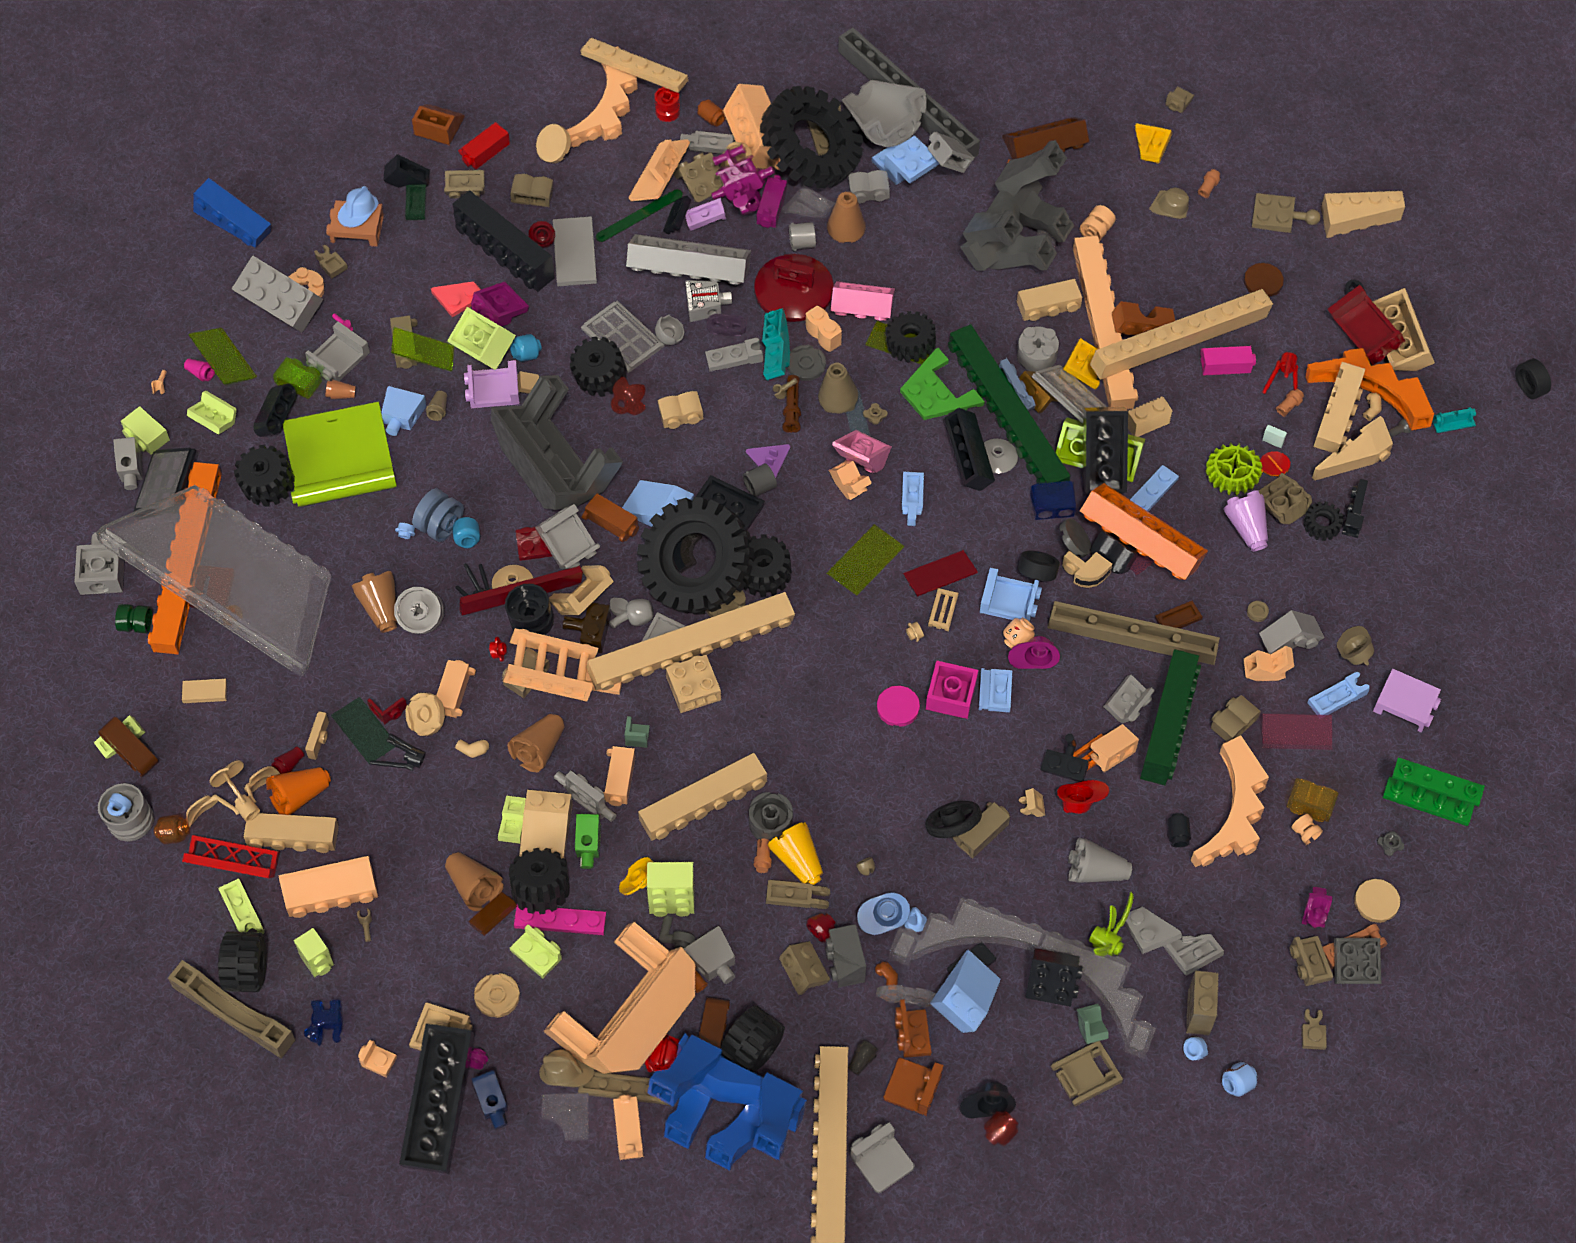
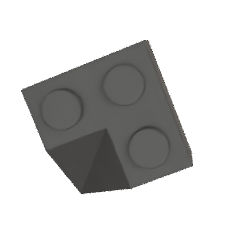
M856 924L830 929L829 938L825 939L827 946L825 947L827 960H832L833 968H830L832 981H837L838 988L864 983L866 963Z

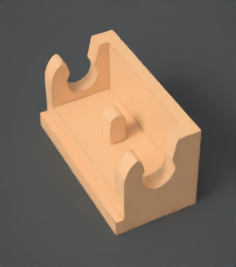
M1122 724L1091 743V748L1098 756L1095 753L1090 756L1102 768L1101 770L1106 772L1136 752L1139 738Z

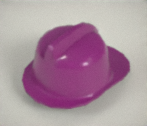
M1035 636L1028 642L1012 647L1009 651L1008 659L1010 664L1018 669H1046L1055 666L1059 662L1060 653L1054 646V643L1048 638Z

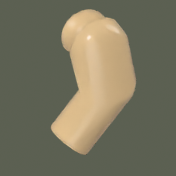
M1369 393L1366 397L1370 408L1363 413V417L1368 421H1371L1382 410L1381 397L1377 393Z
M460 739L455 749L471 758H475L486 753L489 749V743L486 740H481L468 744Z

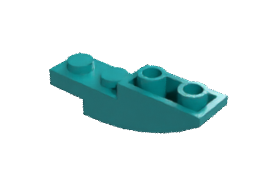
M781 308L766 313L764 317L762 342L766 346L763 375L766 380L785 375V368L790 366L789 333L785 312Z

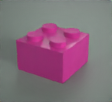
M936 661L927 695L926 710L968 719L979 670Z

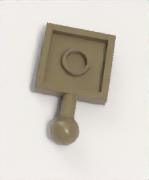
M1256 193L1252 228L1291 233L1293 219L1305 220L1309 225H1315L1320 221V213L1314 209L1307 212L1294 211L1295 197Z

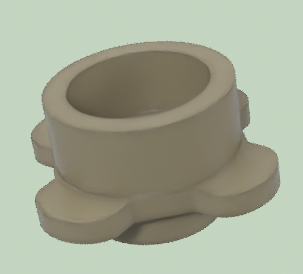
M877 403L871 404V407L863 412V416L875 425L879 424L888 414Z

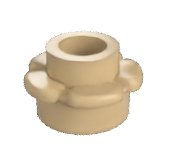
M917 622L913 624L908 623L907 635L911 641L915 639L916 642H919V639L924 637L920 625Z

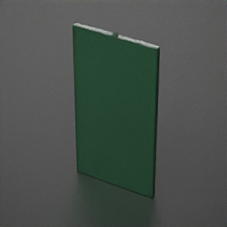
M360 697L331 715L368 764H370L371 760L375 761L395 748V746L386 741L387 738H390L388 737L389 733Z

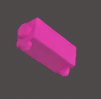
M1251 346L1201 348L1203 375L1251 373L1252 367L1256 365V355L1252 354Z

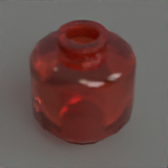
M997 1111L984 1124V1128L988 1132L985 1137L994 1146L997 1143L1001 1146H1006L1018 1134L1017 1125L1019 1123L1007 1111L1004 1113Z

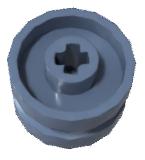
M438 488L432 489L421 499L416 507L412 519L413 527L423 533H428V536L434 540L443 542L451 535L455 521L462 518L464 506L456 499L449 498L446 493Z

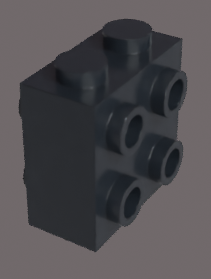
M1034 948L1026 998L1071 1007L1072 998L1077 999L1079 985H1075L1076 979H1081L1083 966L1079 965L1080 956Z

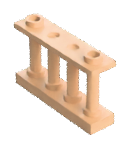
M514 629L510 643L517 645L514 665L508 664L504 674V683L582 701L588 700L593 683L585 681L588 659L595 658L598 652L597 647L541 635L525 629ZM525 647L538 650L535 670L522 667ZM546 652L559 654L556 675L543 671ZM567 657L580 659L577 680L564 676Z

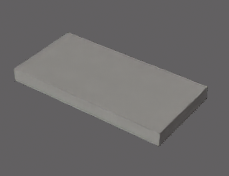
M592 217L553 219L557 286L597 283Z

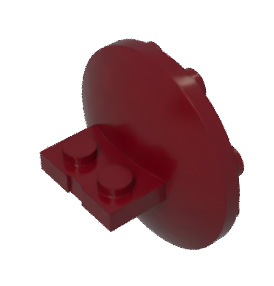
M802 254L781 255L768 261L759 270L754 284L755 297L761 308L767 313L783 308L786 321H805L806 312L816 306L824 310L828 307L833 294V279L828 269L812 257Z

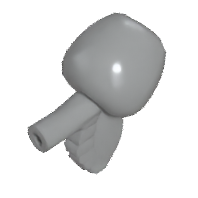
M612 598L610 600L611 612L616 615L609 622L612 628H616L628 619L631 625L641 626L648 623L654 617L653 608L649 600L634 599L629 602L623 598Z

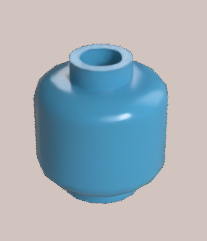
M532 334L517 336L510 346V351L513 358L520 362L534 360L538 357L539 351H541V343Z
M470 517L459 518L455 521L452 528L454 542L463 548H470L476 545L480 540L478 522Z

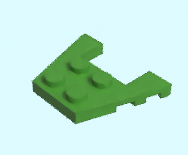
M939 348L933 351L900 389V393L923 420L947 415L958 407L964 410L976 406L981 407L985 402L974 389L956 398L938 378L934 371L949 362V359Z

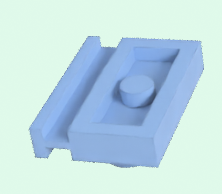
M981 668L979 710L988 709V711L1010 712L1012 670H984L985 668Z

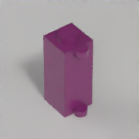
M774 175L773 178L768 177L757 211V224L765 228H776L787 193V181L781 180L779 175Z

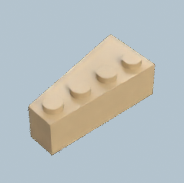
M1402 191L1325 194L1321 209L1326 237L1330 238L1337 234H1346L1353 230H1362L1369 226H1378L1401 220L1405 209Z
M1345 362L1341 363L1314 447L1338 453L1339 448L1345 445L1347 437L1344 436V433H1349L1352 424L1349 418L1350 416L1354 417L1358 406L1354 402L1355 400H1360L1363 391L1359 387L1365 372L1364 368Z

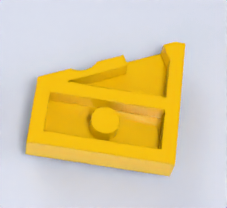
M1136 123L1135 129L1141 160L1160 163L1171 138V130Z
M1080 338L1063 370L1091 388L1096 389L1100 381L1097 380V374L1090 363L1097 348Z

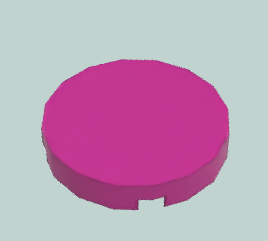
M891 686L885 689L879 695L877 701L878 715L881 720L891 726L901 727L912 723L917 718L920 709L919 699L915 692L903 686Z

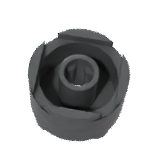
M765 792L755 797L751 802L749 808V828L753 836L758 840L764 838L771 841L775 837L779 840V837L783 835L782 832L793 826L792 805L784 795Z

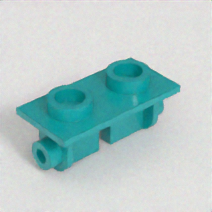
M1467 407L1466 409L1453 412H1440L1434 415L1432 422L1437 433L1476 426L1473 419L1476 416V411L1474 408Z

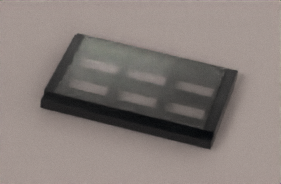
M195 448L153 451L133 511L134 515H173L177 512L196 454Z

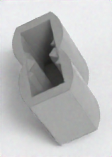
M887 171L856 172L848 175L849 190L856 195L858 203H864L869 200L880 202L889 199L890 189Z

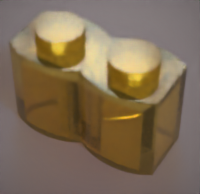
M1296 778L1287 808H1290L1293 813L1298 815L1309 814L1315 821L1329 822L1339 793L1333 789L1317 786L1310 781Z

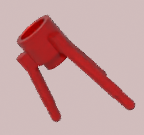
M1286 352L1282 354L1281 361H1277L1276 367L1262 391L1263 394L1269 389L1279 369L1285 373V378H1288L1289 373L1293 372L1294 391L1298 389L1297 372L1299 366L1296 365L1298 358L1294 353Z

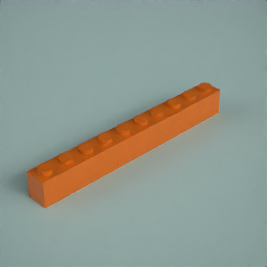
M194 462L193 469L189 472V485L184 489V505H181L179 510L180 521L175 526V541L171 542V557L166 562L167 574L166 577L162 578V594L158 595L157 598L158 610L157 613H154L152 619L153 630L148 634V644L151 645L153 652L179 654L222 476L219 464Z

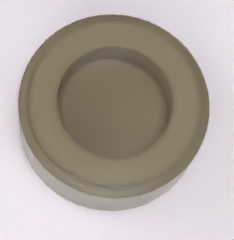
M1261 601L1250 603L1247 609L1248 617L1255 622L1264 621L1269 613L1268 606Z

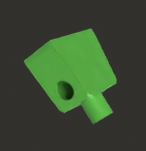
M576 814L575 852L577 857H580V868L592 869L594 858H599L601 822L599 815Z

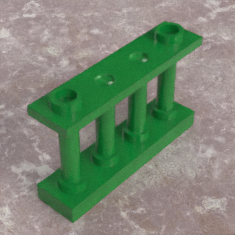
M1398 757L1393 775L1388 778L1382 798L1468 826L1474 805L1478 807L1480 805L1485 786Z

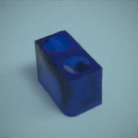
M1072 481L1039 483L1031 486L1030 497L1035 520L1074 517L1076 510L1074 481L1073 484ZM1069 509L1073 511L1069 516L1059 515V512ZM1044 511L1053 513L1048 518L1038 517V514Z

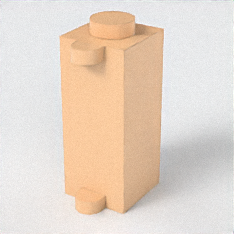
M461 660L447 661L436 695L443 704L445 716L454 718L462 716L463 711L459 708L470 675H475L476 672L474 668L469 667V664Z
M613 746V749H607L606 755L611 757L606 788L603 793L606 802L613 806H621L628 803L635 763V749Z
M619 1096L618 1099H613L620 1160L643 1157L637 1096Z

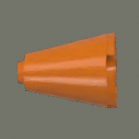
M318 767L269 776L266 779L267 790H272L270 800L278 814L291 815L328 788L331 779L327 770Z

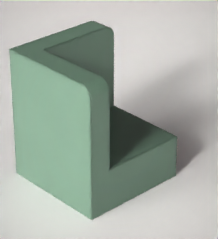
M627 716L625 728L626 746L647 748L650 725L632 724V717Z
M1099 1004L1077 1009L1079 1030L1087 1044L1109 1038L1108 1030L1102 1022Z

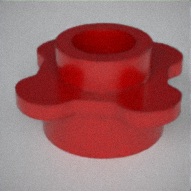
M495 637V641L490 642L489 645L490 654L493 659L499 658L502 662L504 661V655L507 654V647L505 642H501L499 637Z

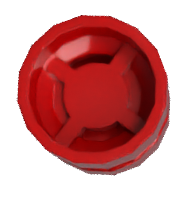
M661 87L656 91L655 111L657 118L661 121L671 122L679 117L680 100L678 92L665 87Z

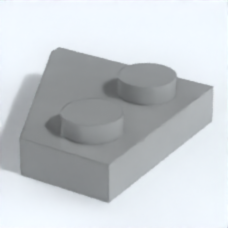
M1144 907L1131 911L1125 922L1142 954L1182 938L1180 930Z
M1211 934L1198 937L1182 936V939L1164 945L1168 954L1185 976L1224 955V950Z

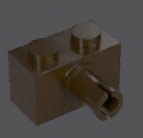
M591 603L587 607L586 616L583 619L564 616L563 629L581 631L580 644H589L592 647H597V653H602L611 618L610 605Z

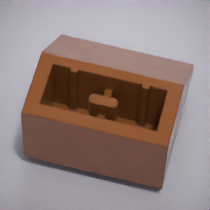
M430 104L419 106L412 119L414 135L450 145L465 116L464 114Z

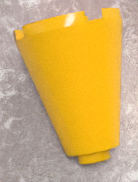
M806 822L792 826L782 832L783 835L779 837V840L775 837L767 844L770 850L802 883L815 885L822 880L820 876L823 875V871Z

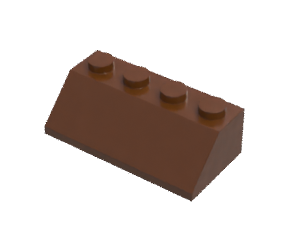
M1076 117L1002 135L1012 159L1022 158L1040 151L1049 141L1056 140L1063 152L1066 151L1065 148L1072 147V149L1082 148L1084 143L1089 142L1085 119Z

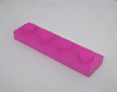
M518 905L516 907L514 928L525 929L527 925H530L532 928L537 927L543 931L604 935L606 912L557 908L553 912L546 910V914H539V911L531 914L528 913L527 908L522 911L518 908Z

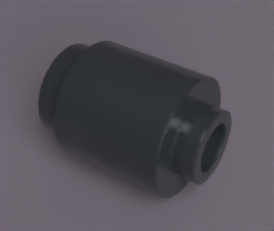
M1182 813L1173 814L1167 820L1169 841L1172 842L1173 847H1186L1190 844L1189 841L1191 840L1189 817Z

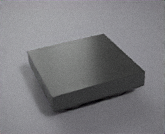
M1334 938L1335 984H1381L1380 938Z

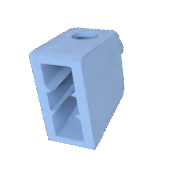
M388 386L382 408L383 423L388 424L386 432L396 436L400 428L411 430L426 408L425 396Z

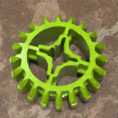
M1230 443L1229 447L1223 444L1221 450L1216 448L1214 454L1211 453L1206 464V474L1209 476V483L1213 482L1214 488L1220 486V493L1227 490L1228 495L1231 492H1235L1238 496L1240 491L1246 494L1248 489L1253 490L1254 485L1259 483L1262 475V464L1259 456L1255 455L1254 450L1248 451V445L1242 448L1240 443L1237 446H1233Z

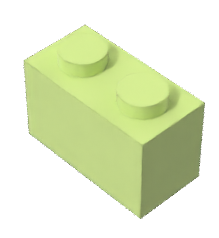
M140 406L121 420L123 434L127 438L135 437L142 452L146 450L152 455L153 451L158 450L170 440L166 429Z
M314 928L294 940L301 959L314 977L325 975L331 970L334 964L328 948Z

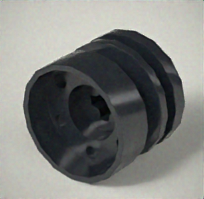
M522 584L509 592L505 599V610L513 631L515 628L525 629L541 635H546L550 632L554 625V614L548 595L542 587L535 584Z

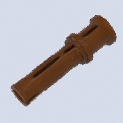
M789 375L787 383L794 378L798 382L787 389L786 407L783 410L785 422L782 428L785 432L796 433L801 429L799 423L801 410L798 407L800 379L796 375Z

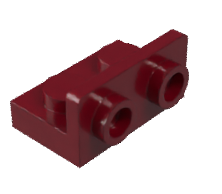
M523 527L515 530L519 561L552 557L551 552L535 527Z

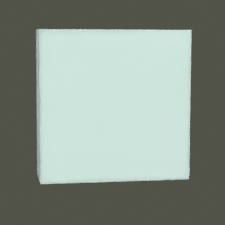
M1268 425L1263 441L1282 448L1287 433Z

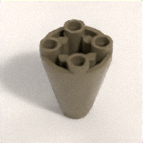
M833 363L829 366L819 389L818 399L826 412L844 413L853 411L858 402L857 387L847 369L841 363Z

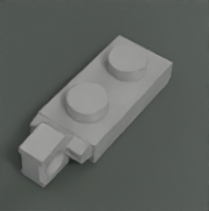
M696 131V133L691 135L681 134L680 140L688 139L690 142L688 148L692 151L723 154L728 149L726 147L733 143L734 136Z

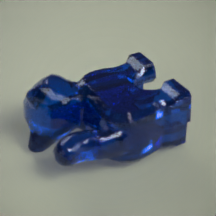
M330 1000L331 1007L328 1010H324L321 1001H311L313 1009L311 1025L304 1030V1036L311 1042L321 1046L324 1035L323 1029L334 1030L332 1035L333 1041L335 1043L341 1041L343 1017L341 1015L342 1003L340 1000Z

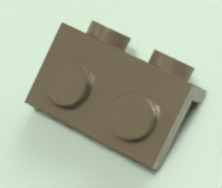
M484 170L445 171L444 192L450 198H460L461 195H464L469 190L478 197H480V194H485Z
M1299 936L1294 937L1290 946V953L1292 958L1296 959L1298 963V975L1301 980H1304L1305 985L1310 986L1332 980L1333 974L1319 937L1315 936L1300 940Z
M810 941L790 945L779 957L798 995L804 994L808 988L824 985L830 980Z

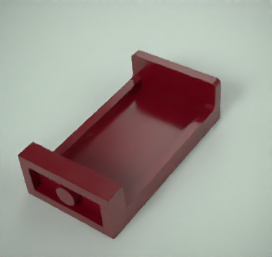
M1361 285L1328 308L1331 317L1356 347L1364 349L1372 365L1382 361L1387 354L1398 349L1405 342L1402 333L1392 325L1367 296Z

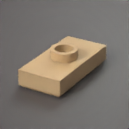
M324 712L317 713L305 748L309 759H317L321 744H325L328 733L326 729L329 721L327 714Z

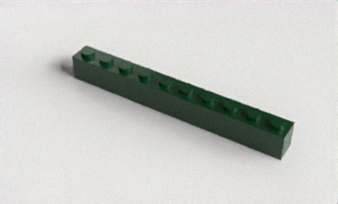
M970 324L951 332L948 342L950 351L956 353L959 365L967 370L968 379L971 383L974 382L976 384L979 396L981 398L984 397L987 401L988 410L991 413L994 412L999 427L1004 428L1007 432V439L1016 446L1019 458H1024L1027 463L1028 472L1031 475H1035L1039 489H1044L1046 494L1049 495L1069 486L1070 474L973 326Z

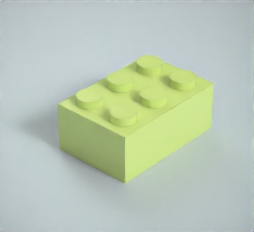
M647 862L649 914L663 917L667 914L676 913L677 916L684 917L694 913L693 862Z

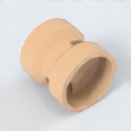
M1309 814L1303 815L1292 825V829L1301 835V839L1306 845L1311 843L1309 841L1311 837L1315 840L1323 832L1318 825L1313 823V819Z

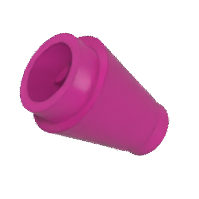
M189 358L184 363V369L201 381H210L215 374V368L210 362Z

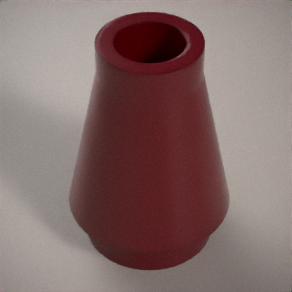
M296 746L292 750L274 758L271 766L276 768L280 774L289 773L304 757V753Z

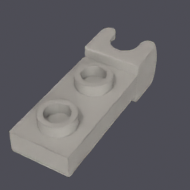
M748 339L744 341L745 343L706 351L709 370L715 371L748 363L763 362V353L760 350L759 339Z

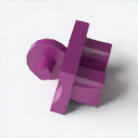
M1313 887L1312 893H1309L1302 924L1306 925L1309 923L1314 928L1325 927L1332 903V896L1327 895V889Z

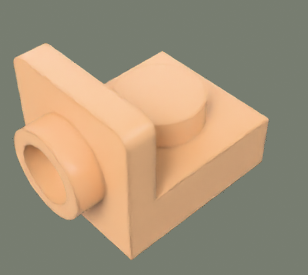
M369 1040L367 1046L364 1045L361 1048L358 1057L362 1067L387 1077L397 1055L377 1047L374 1041Z

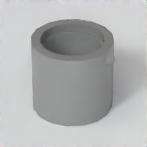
M792 222L789 225L792 250L797 251V249L816 247L813 222L799 224Z

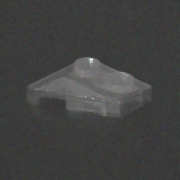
M803 185L782 208V213H794L802 217L824 220L833 210L835 203Z

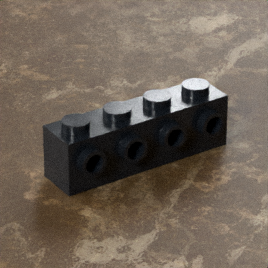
M958 407L944 419L964 486L982 491L992 484L995 478L975 413Z

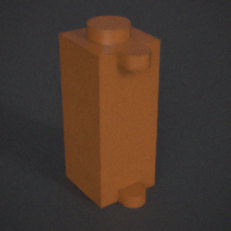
M598 493L587 504L585 512L582 514L584 520L589 519L619 537L621 542L627 541L630 536L634 537L639 530L638 517Z

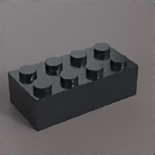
M1125 407L1083 408L1084 492L1090 494L1092 490L1105 483L1119 493H1127L1128 410Z

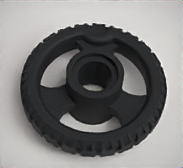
M971 801L951 802L933 811L926 819L925 826L928 833L933 837H956L973 829L980 822L982 817L981 809L976 803ZM968 813H972V815L965 820L964 816Z

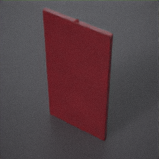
M964 550L903 574L915 594L920 596L977 574L978 571Z

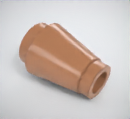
M332 379V381H327L326 397H330V399L354 398L356 386Z

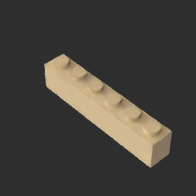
M752 753L638 811L639 821L651 841L656 838L658 840L663 839L670 831L683 829L688 825V822L704 818L709 811L713 809L720 810L726 806L727 802L743 798L746 792L752 789H761L767 782V772L755 753Z

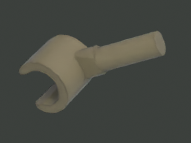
M794 378L782 386L775 384L773 391L778 393L774 396L777 399L785 398L786 390L798 382L797 379Z
M367 909L368 915L366 917H361L360 911L357 912L359 923L362 924L364 929L365 942L371 941L369 923L372 921V916L369 909Z

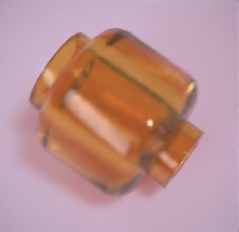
M179 814L162 816L154 826L155 837L165 845L180 843L189 834V824Z

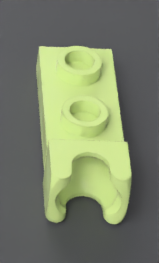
M236 879L219 887L218 889L238 931L248 932V930L253 928L264 934V929L240 880Z

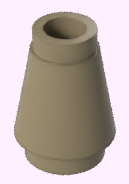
M437 391L426 407L427 417L431 420L439 421L446 415L447 394L444 391Z

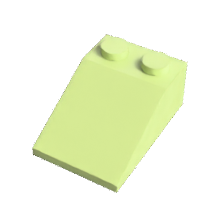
M467 307L447 342L496 370L516 335Z

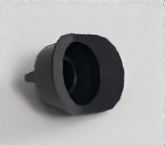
M988 1082L983 1084L975 1094H971L963 1099L960 1104V1111L962 1115L971 1119L1003 1116L1015 1109L1016 1101L1008 1093L1007 1086L997 1082Z

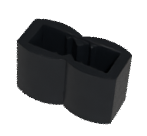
M1103 529L1090 548L1093 554L1097 552L1113 564L1111 570L1117 574L1128 572L1139 555L1136 551L1137 548L1130 544H1124L1117 535L1108 533Z

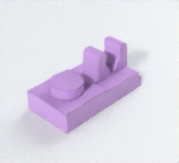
M721 198L689 209L685 215L690 231L719 219H726Z

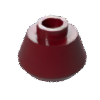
M538 221L530 227L529 238L542 248H545L553 243L555 230L550 223Z
M820 913L807 920L808 930L822 943L826 942V938H829V930L835 929L834 925L836 922L829 914L824 915Z

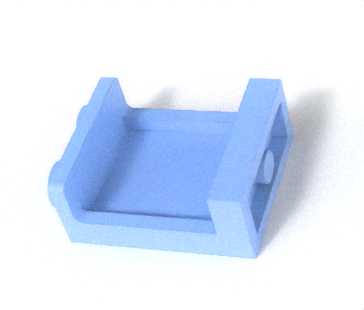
M990 568L981 601L980 613L1010 620L1023 617L1029 622L1031 617L1035 618L1038 605H1034L1035 599H1040L1042 587H1038L1039 580H1035L1034 584L1005 578L997 576L998 569Z

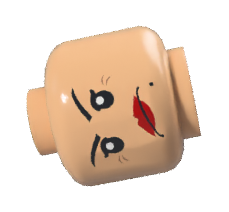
M1023 617L1021 619L1014 618L1003 631V635L1006 638L1004 642L1011 649L1017 644L1028 642L1035 636L1033 631L1035 628Z

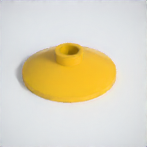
M642 858L629 867L626 878L619 884V891L623 895H630L647 885V862H653L650 858Z

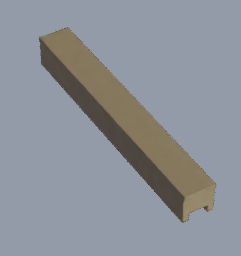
M1054 601L1047 627L1171 656L1174 649L1199 655L1198 662L1215 665L1220 637Z

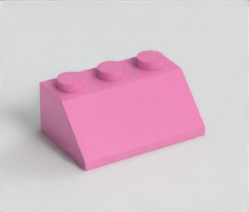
M836 281L833 287L831 311H835L836 315L841 316L851 313L855 314V317L866 318L868 315L875 316L874 319L886 320V318L891 317L895 288Z

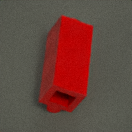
M495 122L458 150L460 155L463 156V162L467 166L471 165L474 169H478L510 144L509 133Z

